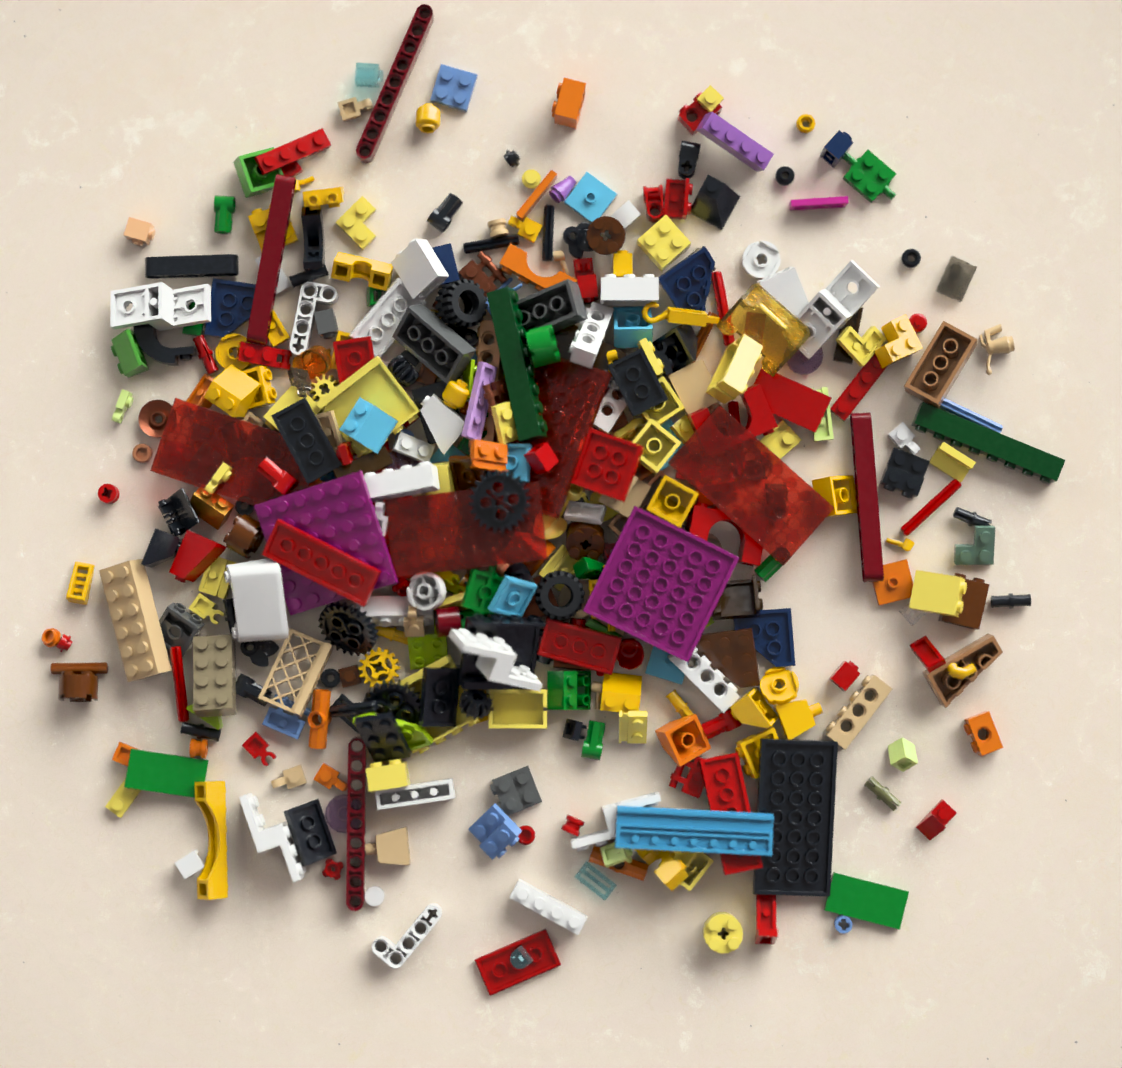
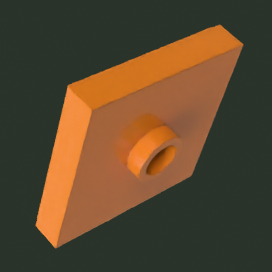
M907 559L883 565L884 580L872 582L878 606L911 598L913 581Z

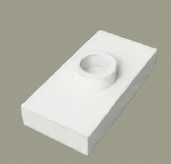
M569 501L564 513V519L602 525L607 510L606 505Z

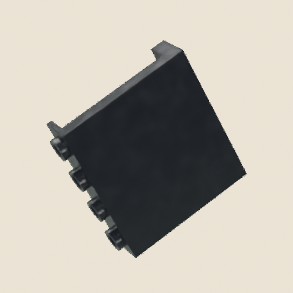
M474 614L473 617H466L465 630L472 634L479 632L490 638L497 636L504 639V642L517 655L514 666H527L535 675L541 626L546 625L539 616L528 615V617H521L519 615H510V617H503L494 614L491 617H484L480 614ZM462 651L458 683L464 690L526 689L489 681L475 665L479 655Z

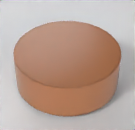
M138 444L134 447L132 455L137 462L147 463L151 460L153 452L148 445Z

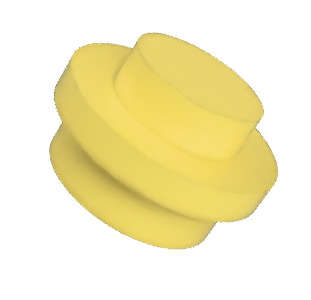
M527 170L522 175V183L527 188H536L541 182V176L536 170Z

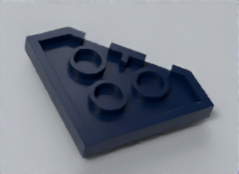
M702 246L659 276V283L675 308L706 310L705 304L709 295L710 280L715 261L707 248Z
M213 278L211 288V322L206 323L204 335L223 338L250 320L256 284Z
M791 608L760 610L759 617L733 619L734 630L752 628L755 650L775 667L796 666Z

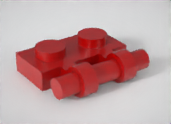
M697 756L693 762L689 761L681 767L677 765L674 773H671L669 786L676 789L678 782L683 783L681 791L699 799L705 786L699 762L703 758ZM685 766L690 767L686 778L681 776Z

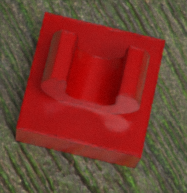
M592 257L573 260L576 280L577 276L594 274Z

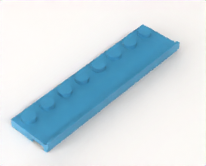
M617 805L615 848L772 856L774 814Z

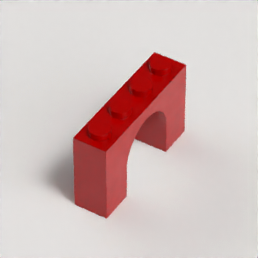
M754 384L748 387L743 395L740 394L747 410L748 420L745 428L734 436H725L718 431L708 408L704 407L687 415L706 458L716 459L722 456L721 452L727 449L729 452L739 448L738 444L746 442V444L757 440L756 436L771 434L774 432L773 428L778 427L760 384Z
M697 502L696 505L692 506L688 514L685 531L707 541L709 531L715 523L719 521L728 522L737 529L740 536L738 557L740 558L737 563L753 567L760 566L768 520H763V516L751 514V517L745 516L742 511L733 510V513L726 512V508L715 506L714 509L708 508V504Z

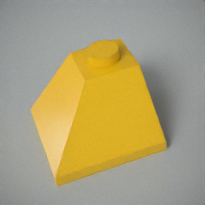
M757 687L751 689L730 707L733 717L743 724L769 728L778 719V716Z

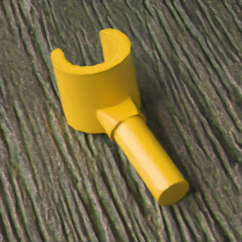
M314 177L296 180L294 193L300 192V185L314 181Z
M616 350L607 352L608 365L613 363L612 361L618 360Z
M887 538L886 543L897 545L905 551H910L914 546V542L908 538L903 543Z

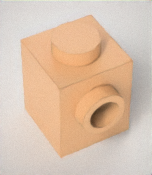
M129 217L124 236L132 240L131 243L143 246L144 243L149 245L150 240L153 241L156 230L149 222Z

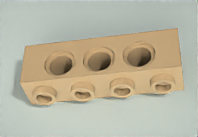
M875 674L867 675L864 678L859 692L854 691L849 698L851 702L848 706H843L837 713L838 719L835 722L831 721L825 729L827 731L825 735L832 741L838 742V746L844 750L847 749L892 691V688ZM867 690H871L874 694L871 701H867L864 697ZM856 705L862 708V713L859 716H855L852 712ZM845 720L850 723V729L846 732L841 729V723Z

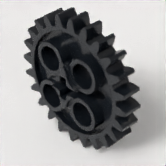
M495 469V475L488 471L487 478L481 475L482 482L475 480L477 488H470L475 492L474 495H468L469 498L473 499V502L468 503V505L474 506L470 513L477 514L474 521L480 519L479 526L482 527L487 524L486 530L489 531L493 527L494 533H497L499 528L502 533H505L506 527L513 531L512 525L519 528L518 521H526L523 515H530L526 508L532 507V505L527 503L532 497L526 496L531 490L523 488L527 483H519L521 476L514 479V472L507 476V470L505 469L502 474H500L498 469ZM497 482H502L504 486L500 493H496L494 490V485ZM490 490L494 495H496L499 498L504 497L502 501L508 506H510L514 510V512L511 513L503 505L499 504L497 506L496 504L498 503V501L494 499L492 496H490L486 491ZM513 494H516L519 498L516 505H511L509 502V498ZM486 497L491 499V505L488 508L482 506V500ZM499 510H505L506 518L502 521L497 518Z
M339 601L335 604L330 603L319 615L318 622H320V625L318 627L323 629L321 634L326 635L325 640H330L332 646L336 645L337 651L341 648L343 654L349 651L351 656L354 653L357 656H360L361 653L365 655L372 650L379 637L376 635L378 630L374 629L376 623L370 622L372 617H366L367 612H360V607L354 608L353 603L350 606L347 605L346 601L343 604Z
M391 679L389 684L383 680L381 685L376 683L374 688L370 687L369 692H366L363 702L375 700L383 706H379V709L372 713L392 712L395 719L419 725L421 698H419L420 692L414 693V686L409 689L407 688V682L401 685V680H398L397 684H394L393 679Z

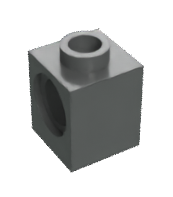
M333 308L314 312L318 335L324 337V339L334 338L335 334L338 333V326Z

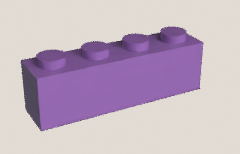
M714 112L705 114L696 131L756 172L765 170L774 155L771 151Z

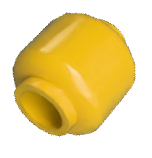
M423 104V106L416 110L415 124L421 132L433 133L440 126V111L433 104Z
M459 379L448 382L442 393L443 403L452 409L463 407L470 395L467 388L468 384Z

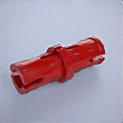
M200 335L192 340L198 350V358L202 360L207 375L217 372L219 369L212 356L213 351L209 349L204 338L205 336Z

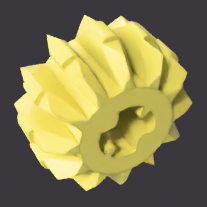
M322 374V380L316 376L317 384L314 382L310 383L315 388L309 390L310 394H315L312 396V399L314 401L318 399L319 401L325 396L321 390L322 387L326 388L325 386H328V389L332 391L339 384V380L333 381V375H330L327 379L326 374Z

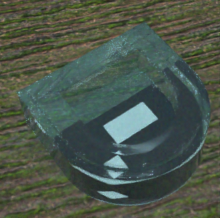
M522 945L516 948L510 956L511 964L517 969H523L534 961Z

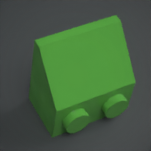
M274 147L238 156L233 162L245 198L273 190L276 175H283L280 168L263 176L255 161L256 156L274 149Z
M127 329L111 340L113 343L111 350L113 355L119 359L120 363L117 366L121 374L129 378L150 370L133 331Z

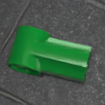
M215 195V233L231 234L232 217L236 207L235 197Z
M783 547L773 550L754 572L766 582L788 562L790 558L788 550ZM777 551H782L785 554L784 561L780 562L776 559L775 554Z
M589 720L581 757L600 761L606 723Z

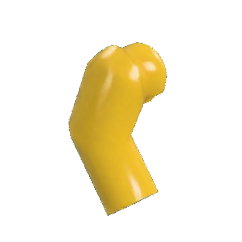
M951 663L947 667L949 675L957 679H964L977 672L973 663L964 668L957 667L955 663Z

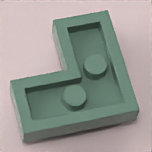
M975 526L974 544H955L954 564L994 565L995 526Z

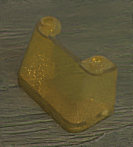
M758 284L751 285L716 325L724 335L732 336L735 332L740 336L745 334L762 345L763 348L760 352L764 357L761 362L762 368L772 377L800 349L810 336V331L806 325Z

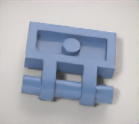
M287 696L282 698L284 705L292 708L294 702L289 700ZM270 706L262 725L299 739L306 721L299 719L298 716H292L283 712L284 710L279 707L276 709ZM306 708L304 715L309 716L311 709Z

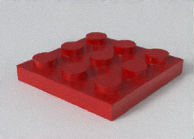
M589 427L569 483L625 502L644 446Z

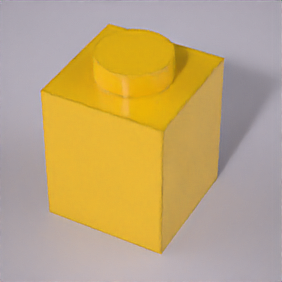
M619 250L617 253H613V274L616 277L632 274V253H628L626 250Z

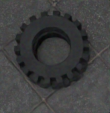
M467 279L454 281L442 286V289L438 291L439 296L435 299L437 301L435 309H438V317L440 316L441 320L454 330L478 325L479 322L483 321V316H486L487 312L485 309L488 308V304L485 303L487 297L483 295L484 290L479 288L480 285L478 283L474 284L473 280ZM459 297L464 302V313L461 311L458 304Z
M565 571L549 572L540 579L539 584L537 583L538 588L535 592V601L538 608L548 617L557 620L569 619V617L575 616L578 610H581V605L585 600V591L583 590L582 583L574 575ZM556 584L566 585L571 592L569 602L562 607L554 606L549 601V591Z

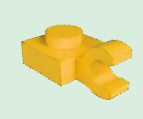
M511 215L508 221V225L519 229L518 236L532 243H535L543 225L527 217L522 222Z

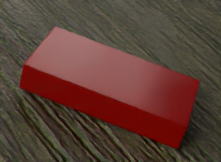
M926 635L909 645L929 673L946 664L945 659Z

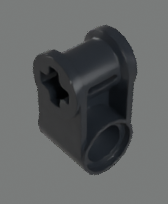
M682 141L678 175L684 180L686 178L691 179L694 176L701 145L699 143ZM685 166L689 167L688 172L684 171Z

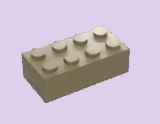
M232 634L193 637V711L197 718L236 715L235 640Z

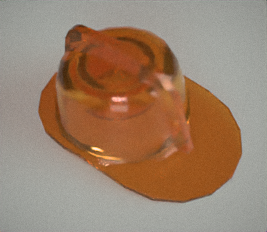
M315 345L301 352L300 355H296L292 361L295 373L301 378L312 380L316 376L320 377L322 374L329 372L332 360L331 349Z

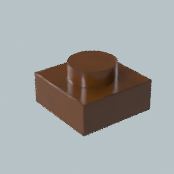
M358 665L338 669L343 688L362 683Z

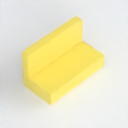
M945 442L940 443L929 464L951 478L957 479L959 482L963 481L968 471L976 463Z

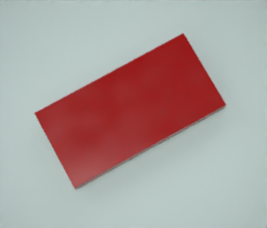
M761 367L754 384L761 385L774 415L812 432H817L832 397L764 367Z
M547 617L537 655L612 675L622 637Z
M546 929L475 959L490 996L561 965ZM516 949L528 961L526 966L516 967L512 964L511 955Z

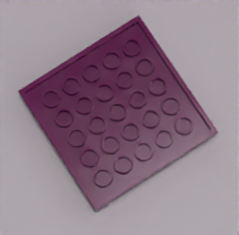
M362 471L254 505L266 543L276 520L281 519L382 571L374 590L398 582ZM279 564L284 598L290 616L346 599L336 592Z
M634 506L583 611L689 662L740 557Z

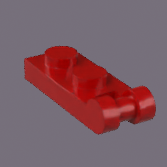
M239 342L237 361L290 370L291 350ZM277 355L282 356V362H276Z

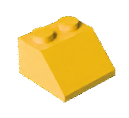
M230 365L211 382L204 398L232 417H245L262 384L234 365Z
M664 475L646 510L681 528L699 493Z
M853 475L830 476L812 480L817 518L857 513Z
M604 673L600 710L622 711V713L639 711L642 676L620 673L609 675Z

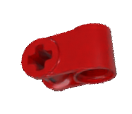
M662 185L651 188L643 186L646 217L650 222L657 223L664 213ZM657 209L660 211V214L653 216L650 211Z

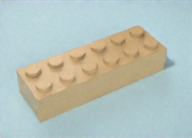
M143 559L129 560L99 570L128 682L172 671L146 568L141 565Z

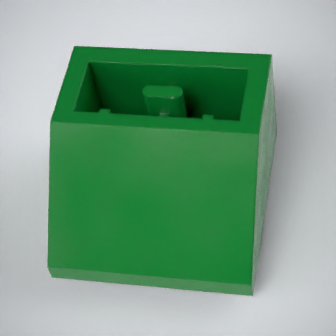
M547 671V710H591V671Z

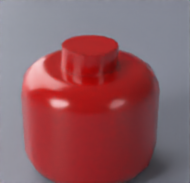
M913 314L909 318L915 333H920L926 328L927 319L923 314Z

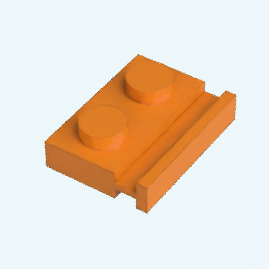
M477 439L471 440L470 460H472V465H470V468L495 472V469H498L500 473L504 469L507 470L508 445Z

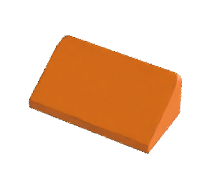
M206 373L184 403L185 406L202 417L206 415L213 404L204 398L211 382L214 380V378Z

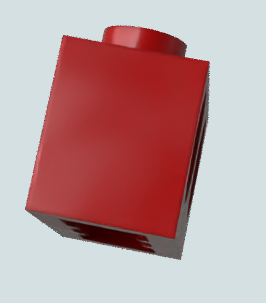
M702 92L693 98L694 102L689 106L686 104L679 110L678 120L692 136L698 132L696 129L705 114L709 113L697 101ZM719 104L712 112L718 115L722 110V106ZM693 114L697 119L691 122L687 120L686 116Z

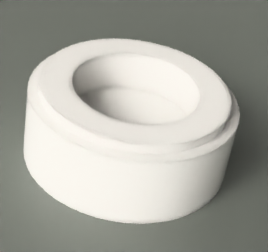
M378 886L370 887L365 893V900L371 906L380 905L385 897L384 891Z

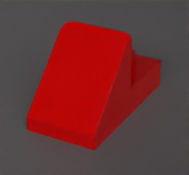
M941 799L920 821L916 828L927 839L931 840L946 829L945 825L957 812Z

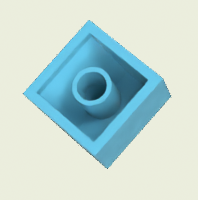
M644 306L613 307L614 347L622 349L638 348V342L644 338L653 344V326L642 317ZM649 308L647 313L652 318L651 308Z
M360 397L339 430L378 454L398 421Z

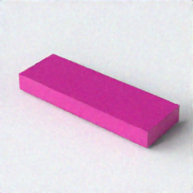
M848 196L794 199L789 203V210L845 208L849 203Z

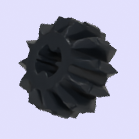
M401 355L393 358L387 365L390 372L405 387L413 385L419 378L417 370Z
M484 690L463 691L459 700L461 713H466L467 717L471 716L474 720L477 717L483 719L484 716H488L492 707L490 694L485 693Z

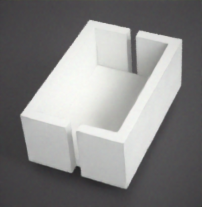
M606 274L605 277H601L600 304L604 306L634 307L645 306L650 302L658 303L659 277H654L653 274H645L643 277H635L634 274H625L624 277Z

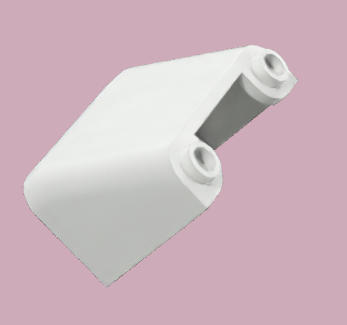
M266 558L226 565L227 571H224L225 582L229 583L232 587L236 623L231 628L233 639H236L237 642L288 638L289 632L279 564Z

